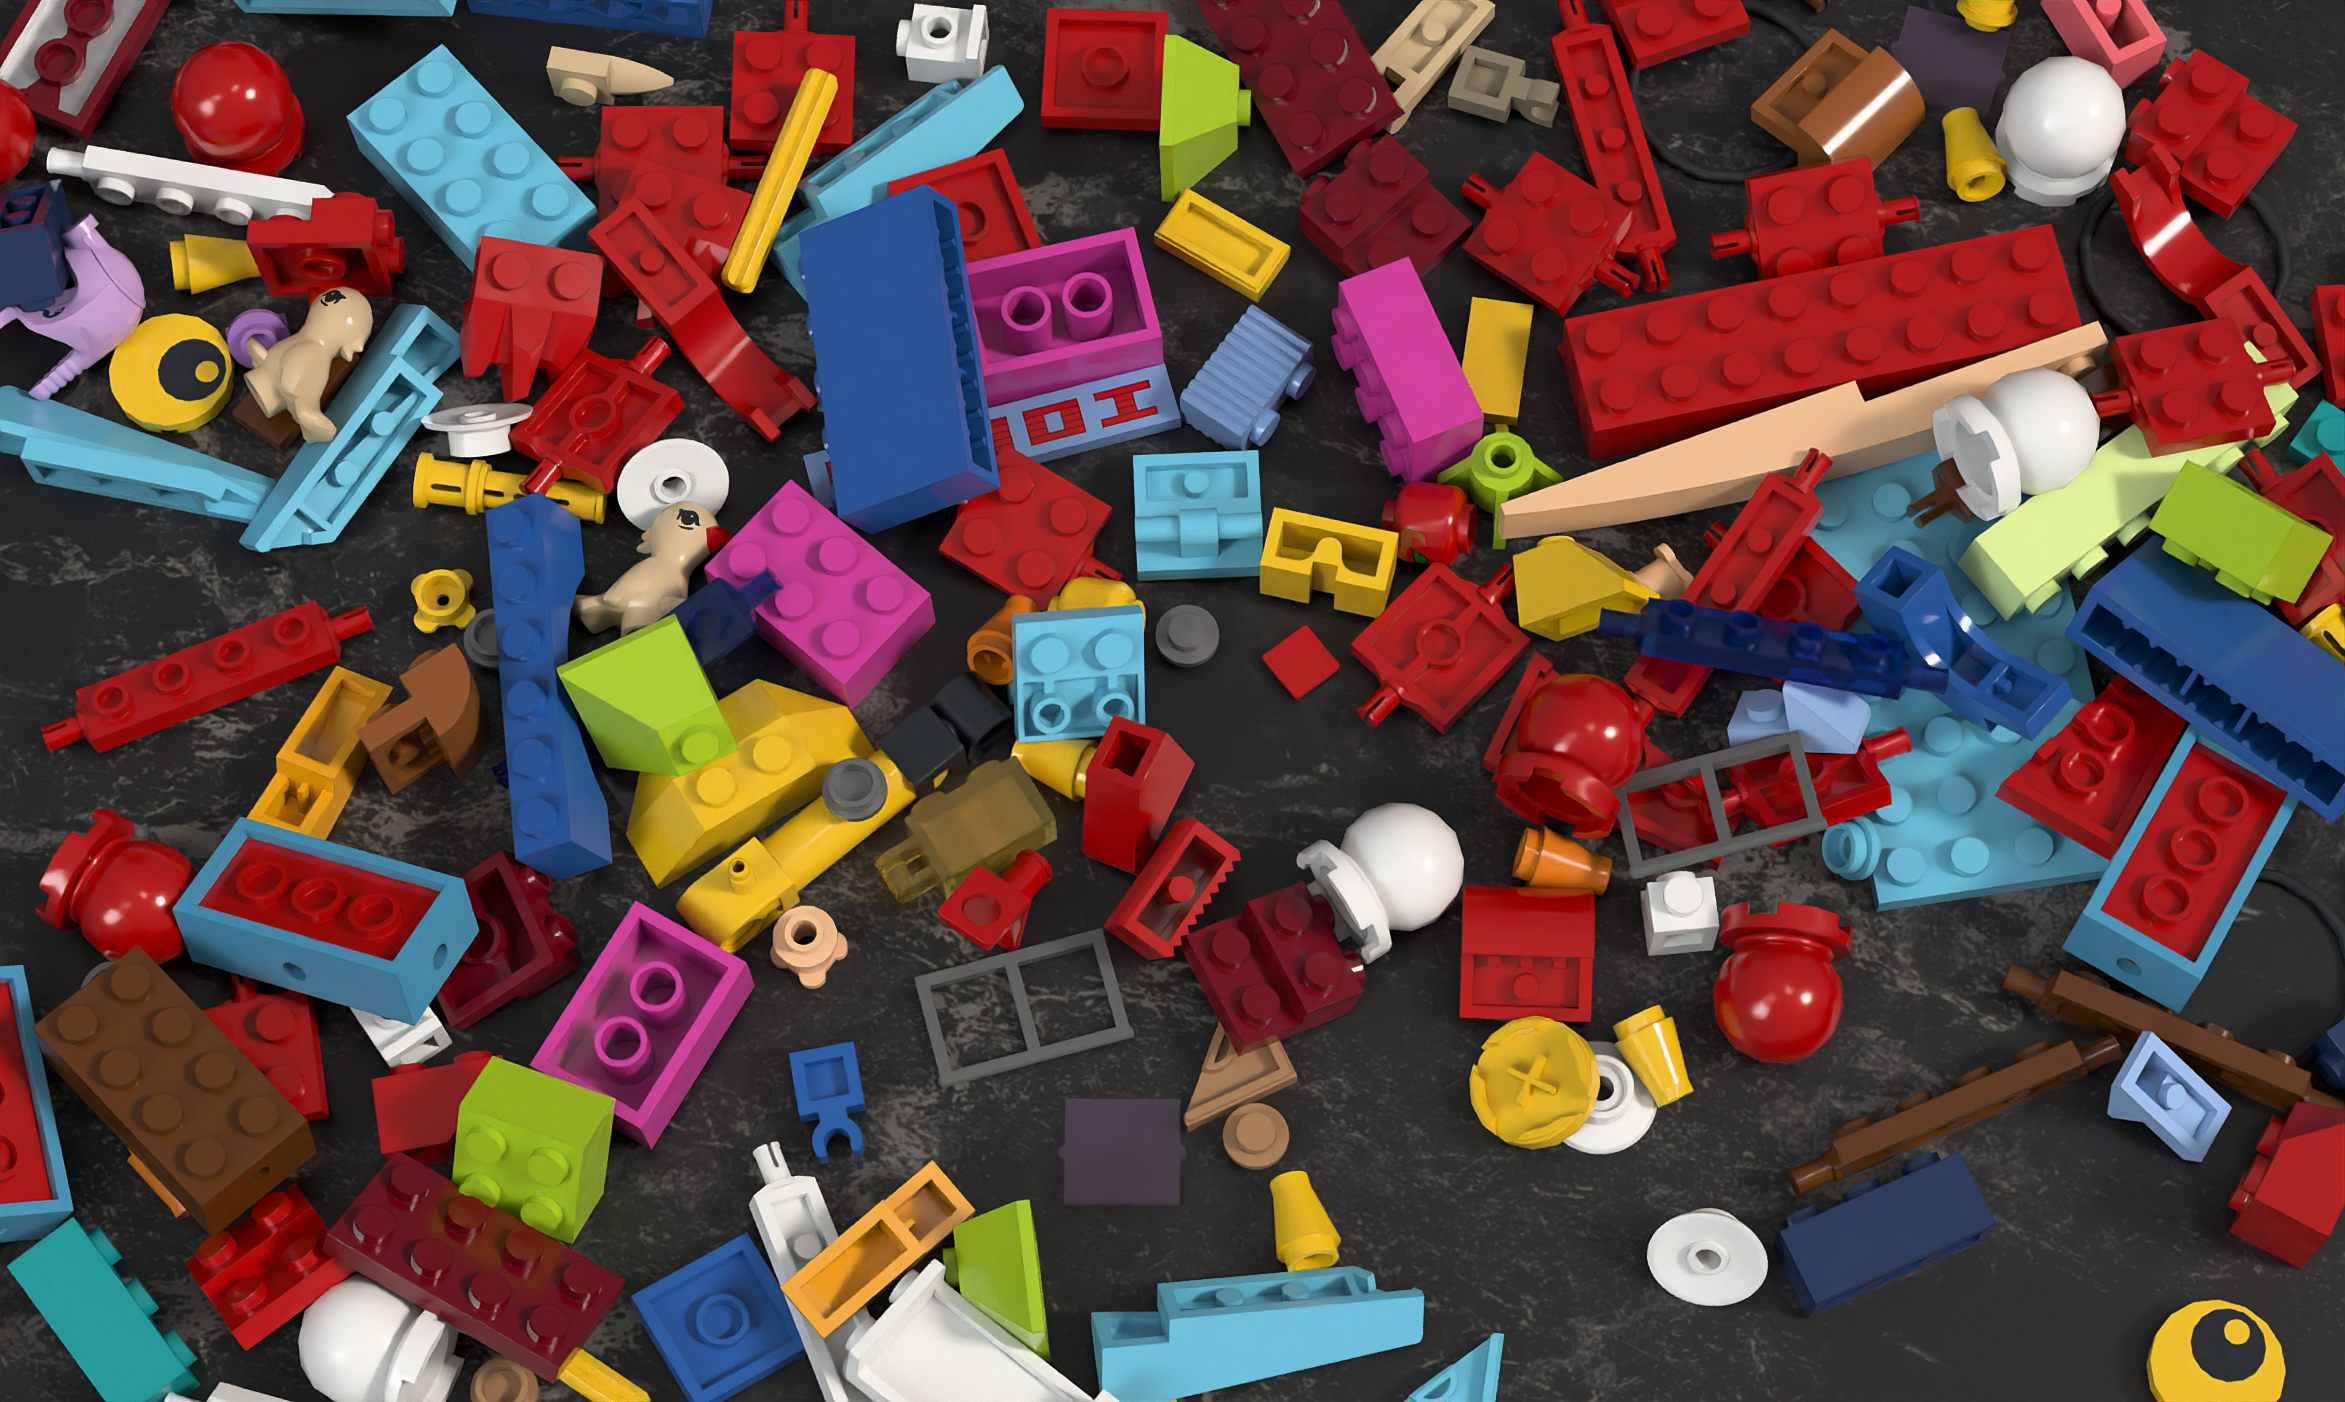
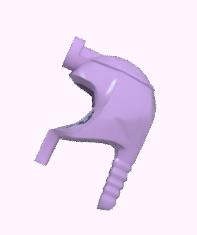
M91 213L76 222L61 236L68 244V247L64 248L65 260L76 286L64 290L62 296L55 297L56 303L45 309L23 312L17 305L0 308V328L18 318L28 329L74 348L28 392L30 396L39 401L49 399L53 393L58 392L59 388L66 386L67 382L72 381L76 375L81 374L84 369H88L126 340L137 328L143 309L146 308L144 287L139 273L123 253L109 246L96 231L95 227L99 223Z

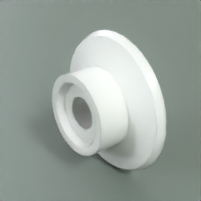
M521 403L469 405L428 414L421 418V422L427 429L448 432L451 456L480 457L511 450L513 445L508 436L511 432L510 425L529 418L533 408L531 405Z
M665 439L644 447L629 460L618 481L617 498L620 508L627 519L638 528L647 531L652 527L654 519L663 509L680 501L700 503L715 516L726 500L729 490V475L721 457L710 447L689 439ZM669 477H677L672 481H664Z
M1587 1041L1598 1061L1600 1085L1607 1087L1612 1096L1605 1101L1596 1100L1593 1112L1580 1130L1563 1142L1576 1150L1590 1154L1615 1153L1630 1147L1644 1136L1654 1120L1657 1104L1652 1094L1616 1049L1615 1043Z
M1714 1208L1698 1209L1670 1219L1653 1234L1647 1250L1650 1270L1663 1288L1682 1300L1704 1306L1729 1305L1748 1298L1762 1285L1768 1269L1766 1251L1754 1232L1731 1214Z

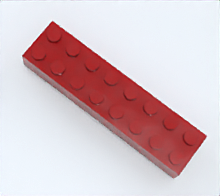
M2046 224L1565 319L1561 349L1589 462L1662 448L1852 381L1856 382L1864 402L2082 327V323L2052 225Z

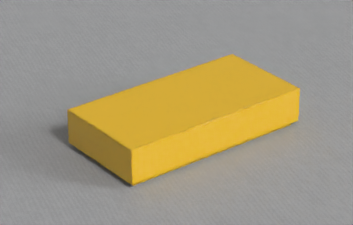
M1186 188L1154 233L1155 245L1257 303L1290 257L1289 245Z
M1472 297L1462 370L1482 410L1484 422L1517 426L1534 305Z

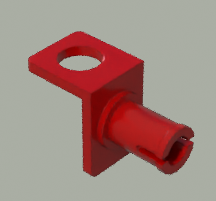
M1029 849L1021 850L1016 855V859L999 877L978 865L938 910L937 918L984 950H990L995 944H998L1008 952L1015 951L1021 943L1032 897L1043 885L1050 881V876L1052 875L1051 866L1043 856Z

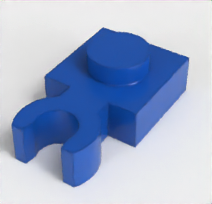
M854 1042L789 1053L801 1122L820 1120L812 1136L813 1149L820 1164L829 1163L826 1149L827 1143L832 1137L837 1135L849 1138L854 1157H862L864 1153V1140L858 1125L848 1118V1114L866 1111Z

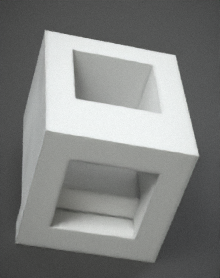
M915 4L912 21L900 20L896 44L897 56L906 57L909 80L943 84L956 79L961 86H968L983 75L989 40L986 6L974 4L973 10Z
M1677 871L1663 874L1656 879V882L1647 883L1646 890L1640 892L1648 956L1713 950L1719 930L1713 877L1695 878V874L1692 872Z
M429 1006L415 1026L392 1019L387 1020L382 1018V1016L350 1007L354 1016L390 1069L403 1064L423 1063L452 1044L443 1025Z

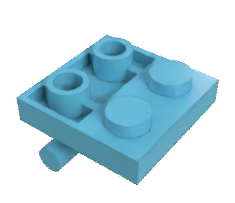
M1258 450L1133 455L1138 581L1260 576V562L1263 554V524Z
M1139 604L1012 614L1013 679L1007 683L1009 704H1014L1015 735L1018 743L1104 736L1114 715L1145 725L1144 619Z

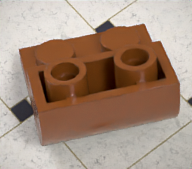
M1831 28L1751 106V120L1798 152V166L1866 154L1870 157L1873 172L1925 120V105L1912 78L1888 52L1877 46L1869 54Z
M454 642L443 650L432 649L417 657L409 666V671L399 676L409 699L401 704L391 703L378 709L369 717L366 726L356 731L377 772L392 795L446 761L459 780H461L478 765L487 749L490 738L488 710L467 662Z

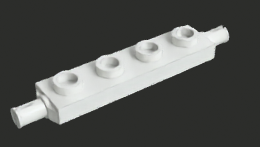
M87 145L85 153L52 147L47 157V170L49 173L81 177L83 181L90 183L95 194L108 202L118 205H129L132 201L155 204L162 210L176 215H188L191 211L213 214L219 219L234 225H247L248 220H268L275 215H291L302 220H311L312 198H331L336 194L332 193L324 185Z
M771 1142L769 1146L764 1144L753 1151V1156L756 1158L766 1186L753 1196L749 1207L779 1284L782 1286L839 1237L815 1177L791 1176L779 1142ZM785 1296L825 1401L875 1402L845 1378L849 1354L845 1346L854 1330L863 1320L870 1316L867 1307L865 1306L823 1340Z

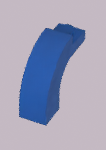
M1893 545L1852 589L1870 626L1898 662L1936 698L1971 723L1989 733L1997 725H2000L2033 741L2073 697L2066 679L2014 655L1984 634L1957 603L1942 568Z

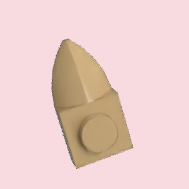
M555 46L551 47L546 66L554 95L579 106H591L594 103L614 105L616 95L647 93L674 84V78L654 68L628 59Z

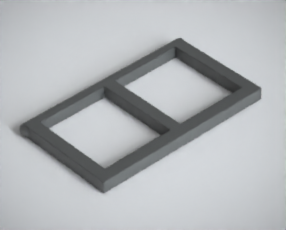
M1798 730L1633 773L1625 786L1613 791L1621 803L1618 819L1630 863L1629 876L1633 880L1827 829V821L1822 817ZM1790 751L1808 818L1732 838L1714 771ZM1702 774L1719 841L1643 861L1626 794Z
M1102 928L914 977L939 1071L938 1084L941 1088L1134 1037V1029L1129 1025ZM1094 947L1116 1027L1040 1047L1019 966ZM1006 970L1027 1051L952 1070L931 990Z

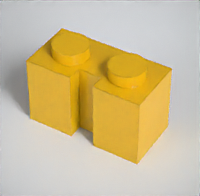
M1274 507L1260 562V593L1309 604L1312 590L1334 594V609L1377 618L1386 609L1397 563L1399 533Z

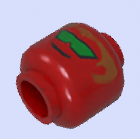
M1409 481L1399 492L1397 500H1386L1382 514L1381 530L1399 533L1397 557L1400 560L1424 564L1438 562L1444 563L1446 566H1452L1457 562L1461 553L1470 554L1477 527L1476 504L1468 503L1466 494L1460 487Z

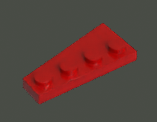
M1536 651L1483 758L1482 768L1489 772L1495 773L1503 755L1519 752L1516 736L1523 707L1538 688L1561 676L1553 670V664ZM1645 733L1642 758L1634 773L1682 760H1673L1650 742L1651 737ZM1702 775L1626 794L1637 837L1673 853L1719 841L1714 822L1706 825L1699 811L1698 799L1707 797ZM1742 812L1727 817L1732 838L1744 814ZM1617 816L1614 827L1621 829ZM1725 856L1699 862L1698 864L1718 872Z
M2119 673L2109 683L2107 688L2092 702L2089 701L2080 709L2070 723L2054 738L2050 737L2036 750L2032 758L2019 770L2016 769L2007 777L1994 796L2110 861L2120 847L2187 720Z

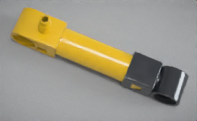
M974 670L958 675L936 694L929 706L926 703L922 704L875 741L877 752L867 760L873 762L882 770L888 787L886 802L875 816L861 822H848L839 819L829 811L822 794L760 843L754 836L714 869L699 878L680 897L676 910L698 936L732 955L735 954L788 910L800 902L798 892L911 802L915 801L920 807L966 771L968 768L966 756L969 760H977L994 750L1013 730L1015 726L1013 713Z

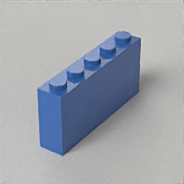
M922 184L798 233L801 251L798 271L807 293L809 314L806 317V327L814 343L817 370L814 373V384L819 397L822 399L825 427L822 430V441L826 452L830 456L833 477L830 498L838 518L870 534H874L1000 489L957 204L928 185Z
M2155 534L2092 586L2064 635L2327 820L2334 823L2345 812V665L2249 598L2214 579L2216 576L2198 563L2195 567L2161 549L2165 540Z

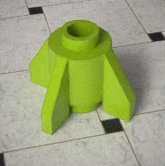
M1494 424V433L1480 440L1469 457L1437 475V484L1460 487L1464 490L1466 496H1468L1469 490L1472 500L1482 510L1493 514L1492 549H1505L1506 539H1501L1497 529L1500 504L1563 482V477L1534 456L1530 446L1521 437L1509 433L1507 424Z

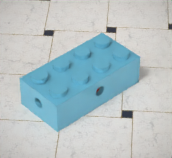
M443 44L346 116L359 151L472 273L474 270L477 240L482 235L589 253L594 249L587 240V232L600 223L596 206Z

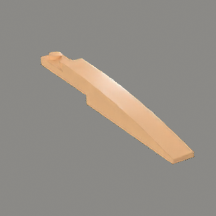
M2099 321L1867 402H1864L1856 382L1852 381L1502 503L1499 509L1497 529L1501 539L1538 536L1648 520L1750 500L1769 472L1792 477L1811 447L1818 449L1820 455L1823 452L1833 461V465L1828 468L1819 483L1904 460L1937 449L1933 433V413L1944 407L1943 404L1948 402L1949 399L1969 393L1981 401L1986 389L2007 373L2035 367H2043L2064 374L2077 382L2099 368L2109 342Z

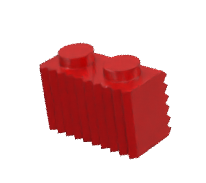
M1192 817L1182 821L1179 820V822L1176 821L1108 918L1104 927L1147 960L1175 956L1173 947L1182 945L1181 936L1189 935L1188 926L1197 924L1195 915L1203 914V904L1212 903L1210 894L1219 892L1217 883L1226 882L1225 873L1234 871L1232 862L1241 860L1239 850Z

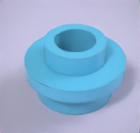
M1859 816L1828 827L1822 841V854L1825 864L1832 872L1840 874L1848 880H1863L1869 877L1876 868L1881 855V841L1872 822L1864 816Z

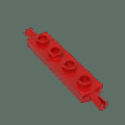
M1557 0V7L1560 10L1566 30L1551 38L1550 51L1591 185L1632 210L1636 218V222L1618 244L1614 260L1615 262L1636 260L1644 281L1645 291L1655 292L1656 283L1658 291H1661L1670 285V279L1667 276L1661 254L1675 248L1676 234L1611 27L1605 24H1590L1582 0H1571V2L1570 0Z
M1811 447L1792 477L1768 473L1623 678L1626 686L1635 697L1634 702L1638 705L1644 729L1656 712L1680 719L1825 513L1821 502L1813 493L1814 488L1823 475L1833 465V461L1823 452L1820 455L1818 449Z
M313 600L76 690L77 701L75 709L77 715L46 727L43 726L41 727V732L50 752L86 738L88 743L98 753L337 663L340 660L341 651L339 641L370 629L373 630L375 627L366 604L330 618L317 601Z

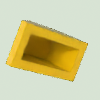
M1547 537L1540 540L1536 548L1513 555L1519 625L1553 641L1558 642L1661 606L1659 593L1603 554L1576 543L1572 537Z

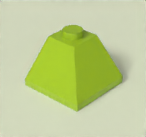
M1165 35L1159 149L1162 201L1166 202L1176 201L1186 188L1190 189L1236 151L1238 146V126L1250 127L1251 90L1240 89L1239 66L1178 35Z
M675 613L556 668L600 755L609 768L681 777L739 750L723 709Z
M1030 1200L1012 1202L953 1226L955 1247L943 1249L946 1283L951 1288L960 1287L961 1296L1045 1362H1051L1036 1232Z

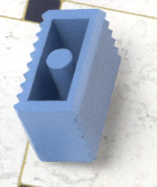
M1255 305L1249 306L1246 314L1241 316L1239 322L1227 334L1224 342L1220 343L1217 351L1212 353L1210 359L1198 371L1195 379L1191 380L1188 387L1183 390L1180 396L1182 420L1187 424H1191L1196 430L1202 431L1206 437H1211L1216 443L1222 444L1226 450L1247 451L1253 442L1258 446L1264 445L1274 433L1280 421V415L1276 413L1289 396L1295 400L1299 399L1309 388L1316 375L1317 369L1313 367L1314 344Z

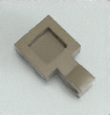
M1467 45L1447 95L1448 107L1502 123H1506L1513 108L1519 110L1531 122L1553 128L1560 110V102L1556 101L1560 91V84L1541 79L1525 78V60Z

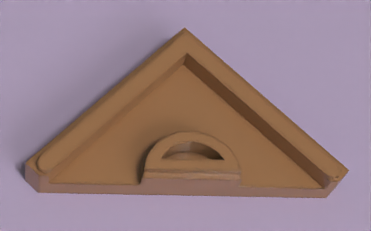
M1219 1022L1187 1112L1183 1117L1187 1132L1229 1114L1241 1106L1253 1103L1296 1083L1297 1074L1281 1042L1272 1043L1238 1057Z

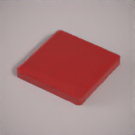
M1306 625L1262 656V661L1295 700H1299L1340 669V664Z

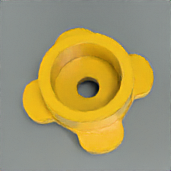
M440 569L417 576L411 584V591L418 605V612L414 615L416 627L424 633H433L438 627L455 625L461 629L466 628L469 622L477 615L475 608L470 604L469 591L474 585L472 576L463 569H455L453 571ZM443 596L449 598V603L445 606L438 604V600Z

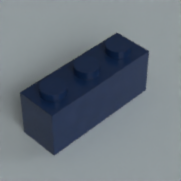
M61 179L0 191V308L17 305L23 312L38 311L56 303L55 297L63 295L70 272L66 265L64 248L68 247V244L61 236L73 226Z
M1937 1152L1929 1153L1902 1168L1904 1176L1883 1186H1881L1877 1178L1865 1181L1842 1195L1845 1203L1821 1212L1818 1205H1813L1792 1214L1782 1222L1785 1229L1779 1232L1773 1249L1808 1319L1988 1239L1997 1222L1960 1152L1942 1160Z

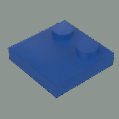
M747 1232L631 1296L630 1305L689 1402H723L807 1354L785 1296L780 1290V1285Z

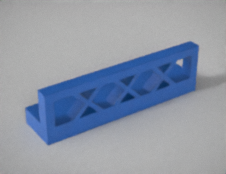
M467 0L470 12L706 40L713 0Z

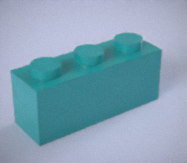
M72 1217L7 1265L13 1276L105 1402H164L169 1392L185 1397L200 1386V1383L188 1368V1366L198 1360L174 1328L163 1334L150 1316L160 1309L158 1304L137 1277L127 1284L113 1267L116 1262L122 1259V1256L99 1226L88 1233Z

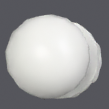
M2078 56L2048 57L2025 71L2009 90L2003 105L2002 116L1992 139L2007 163L2008 168L2004 177L2016 186L2014 193L2022 199L2041 206H2070L2076 203L2077 198L2091 193L2097 187L2101 188L2107 180L2126 129L2122 91L2102 66Z
M2043 367L2007 373L1986 389L1981 401L1969 393L1961 394L1949 399L1948 402L1943 404L1944 407L1933 413V433L1941 461L1954 458L1958 470L1966 482V485L1956 489V491L1969 509L1984 521L2016 511L2021 502V492L2037 495L2064 489L2090 466L2098 444L2100 418L2085 388L2071 377Z
M1387 803L1368 810L1347 828L1340 850L1329 841L1319 840L1299 852L1296 860L1297 865L1303 870L1309 866L1316 881L1307 886L1311 895L1322 894L1332 907L1335 917V928L1331 932L1339 942L1351 936L1361 947L1355 953L1364 964L1371 963L1390 950L1392 942L1389 929L1413 931L1437 921L1453 905L1463 882L1464 859L1456 833L1437 814L1415 804Z
M356 1274L331 1287L306 1308L298 1340L301 1367L313 1387L335 1402H446L465 1360L453 1355L458 1332L462 1331L369 1277Z

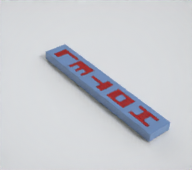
M1165 363L988 408L995 456L998 455L1005 443L1037 463L1181 427V416ZM826 450L804 455V462L814 499L832 514L838 515L830 498V488L833 484L830 456Z

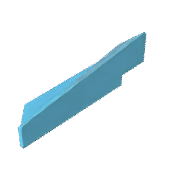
M1003 65L992 67L991 70L964 89L956 79L937 85L798 182L795 191L807 209L780 225L767 257L807 303L806 287L798 271V261L801 258L798 233L887 199L886 189L888 182L975 156L1023 110V101Z
M407 303L398 305L324 413L337 428L333 440L325 443L317 442L316 444H308L307 441L304 443L241 536L239 543L247 549L266 552L273 548L334 542L422 424L421 418L428 415L444 393L432 383L461 356L460 334L426 305Z
M10 385L0 387V452L19 455L36 483L248 524L251 523L277 484L274 479L62 403L50 399L44 401L36 400L28 394V391Z
M1356 1266L1159 1283L1157 1284V1308L1159 1312L1091 1313L1099 1394L1105 1389L1120 1402H1165L1419 1343L1423 1337L1424 1294L1422 1290L1414 1287L1411 1290L1382 1291L1376 1288L1374 1273Z

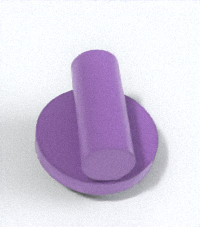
M266 309L247 310L238 315L230 327L225 328L231 355L238 363L250 369H255V367L252 365V357L248 354L246 340L253 338L268 350L279 341L292 336L286 312L276 314Z

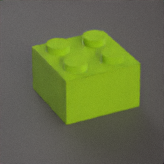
M2188 459L2148 525L2150 529L2166 537L2161 549L2195 567L2198 563L2209 572L2215 574L2216 577L2214 579L2222 585L2247 598L2251 596L2266 605L2270 604L2274 596L2295 604L2334 538L2233 479Z
M492 1056L459 1105L452 1182L460 1186V1193L478 1198L485 1205L492 1208L496 1206L545 1235L573 1244L604 1192L616 1099Z

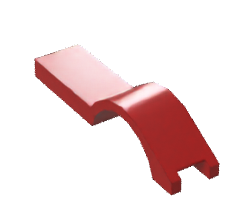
M2162 141L2146 152L2149 158L2148 163L2130 175L2122 167L2109 177L2135 246L2147 266L2166 288L2186 303L2195 305L2206 321L2232 316L2243 344L2250 341L2267 361L2281 359L2286 356L2291 357L2293 362L2290 366L2295 364L2296 379L2293 383L2288 384L2293 390H2296L2325 369L2251 265L2238 264L2223 256L2204 238L2192 221L2182 200L2179 185L2181 168Z
M636 195L632 196L587 232V240L600 255L605 256L607 263L669 331L678 348L708 387L770 444L781 435L777 428L801 408L809 413L818 406L819 401L797 376H790L776 366L749 338L728 309L718 287Z

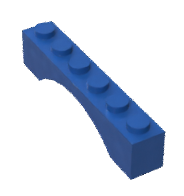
M536 492L486 510L485 513L515 859L556 881H560L612 864L613 861L607 803L596 781L583 745L573 701L556 669L568 663L567 639L570 611L576 590L585 575L580 518L542 493Z

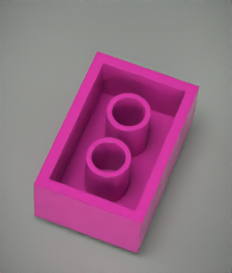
M1134 227L966 264L988 407L1019 401L1164 364L1162 334Z
M1408 256L1339 282L1338 307L1332 309V317L1337 334L1331 336V343L1341 368L1344 371L1352 368L1360 387L1355 389V394L1367 423L1377 421L1385 440L1380 441V449L1392 476L1401 474L1405 484L1409 481L1437 483V475L1469 457L1475 445L1482 440L1484 415Z
M791 479L704 567L711 594L717 601L838 702L847 706L850 712L936 623L930 593Z
M635 901L529 1066L532 1070L615 1098L612 1128L651 1150L755 987L748 964Z

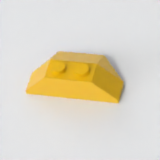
M756 679L719 700L739 750L681 777L640 772L626 837L657 888L660 890L821 796L824 777L836 763L848 758L868 759L876 751L847 706Z

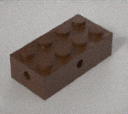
M136 945L32 1027L45 1060L212 1238L317 1153L308 1121L139 945Z

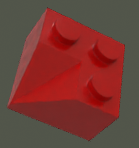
M2297 1101L2284 1119L2272 1115L2255 1148L2256 1151L2266 1156L2264 1157L2260 1154L2256 1156L2248 1172L2245 1171L2241 1176L2227 1207L2237 1211L2228 1232L2302 1269L2329 1238L2345 1205V1110Z

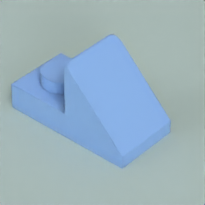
M1797 654L1784 683L1783 692L1773 689L1743 691L1727 728L1730 747L1798 730L1804 752L1856 754L1870 720L1871 711L1870 705L1808 657Z
M2142 1031L2111 1085L2107 1114L2112 1118L2145 1123L2183 1160L2202 1162L2232 1107L2153 1032Z

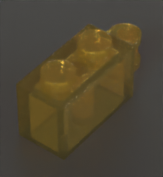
M1016 755L1002 763L999 760L986 762L969 774L966 779L967 783L946 795L941 791L932 793L914 805L911 809V815L904 818L908 839L883 853L875 862L876 868L898 903L908 902L935 886L939 888L945 900H947L978 865L995 875L1007 868L1016 859V855L1021 850L1029 849L1036 851L1058 838L1053 813ZM919 857L926 868L911 875L906 864Z

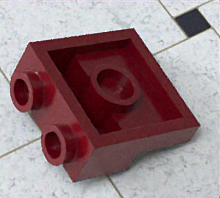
M1389 133L1377 143H1374L1370 138L1360 141L1347 155L1344 161V165L1347 168L1332 181L1326 176L1317 178L1307 187L1300 198L1302 207L1299 209V231L1349 278L1409 256L1419 279H1421L1472 235L1473 223L1430 184L1431 172Z
M500 850L459 877L464 879L479 932L436 994L451 1028L465 1030L514 997L528 1000L579 967L572 952L574 948L579 946L578 934L564 915L560 913L554 914L546 898V894L553 890L551 878L516 860L515 853L506 850Z
M1304 881L1247 902L1241 914L1185 935L1182 945H1180L1238 1057L1351 1013L1364 992L1361 986L1365 983V972L1360 958L1352 949L1341 950L1331 932L1335 928V917L1330 903L1322 894L1312 896Z

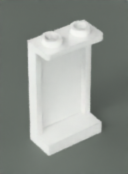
M937 1259L932 1260L920 1274L914 1269L909 1271L892 1291L889 1297V1302L892 1305L877 1321L871 1316L863 1320L854 1330L845 1346L849 1351L845 1378L875 1402H1120L1105 1389L1094 1400L951 1288L944 1281L946 1267Z

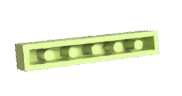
M2250 341L2244 344L2247 353L2253 358V361L2256 363L2267 361ZM2288 383L2264 387V394L2277 422L2269 436L2155 458L2151 457L2141 430L2133 424L2095 451L2090 466L2064 489L2034 495L2019 506L2016 511L2009 513L1976 537L1957 565L2006 621H2009L2026 607L2034 615L2049 605L2062 592L2063 589L2058 584L2067 577L2074 574L2079 581L2083 580L2107 560L2109 555L2104 550L2118 540L2124 547H2127L2150 529L2148 527L2152 520L2150 517L2158 510L2187 459L2222 475H2226L2237 466L2238 461L2243 456L2245 457L2241 452L2242 449L2253 441L2262 448L2288 427L2290 423L2285 419L2284 415L2299 396Z

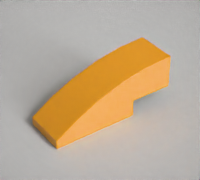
M336 666L277 754V773L247 816V819L326 840L369 756L356 731L366 726L367 720L374 712L383 706L391 704L394 697V687Z
M932 1160L890 1197L877 1204L780 1287V1290L824 1340L953 1234V1226L970 1220L976 1210Z

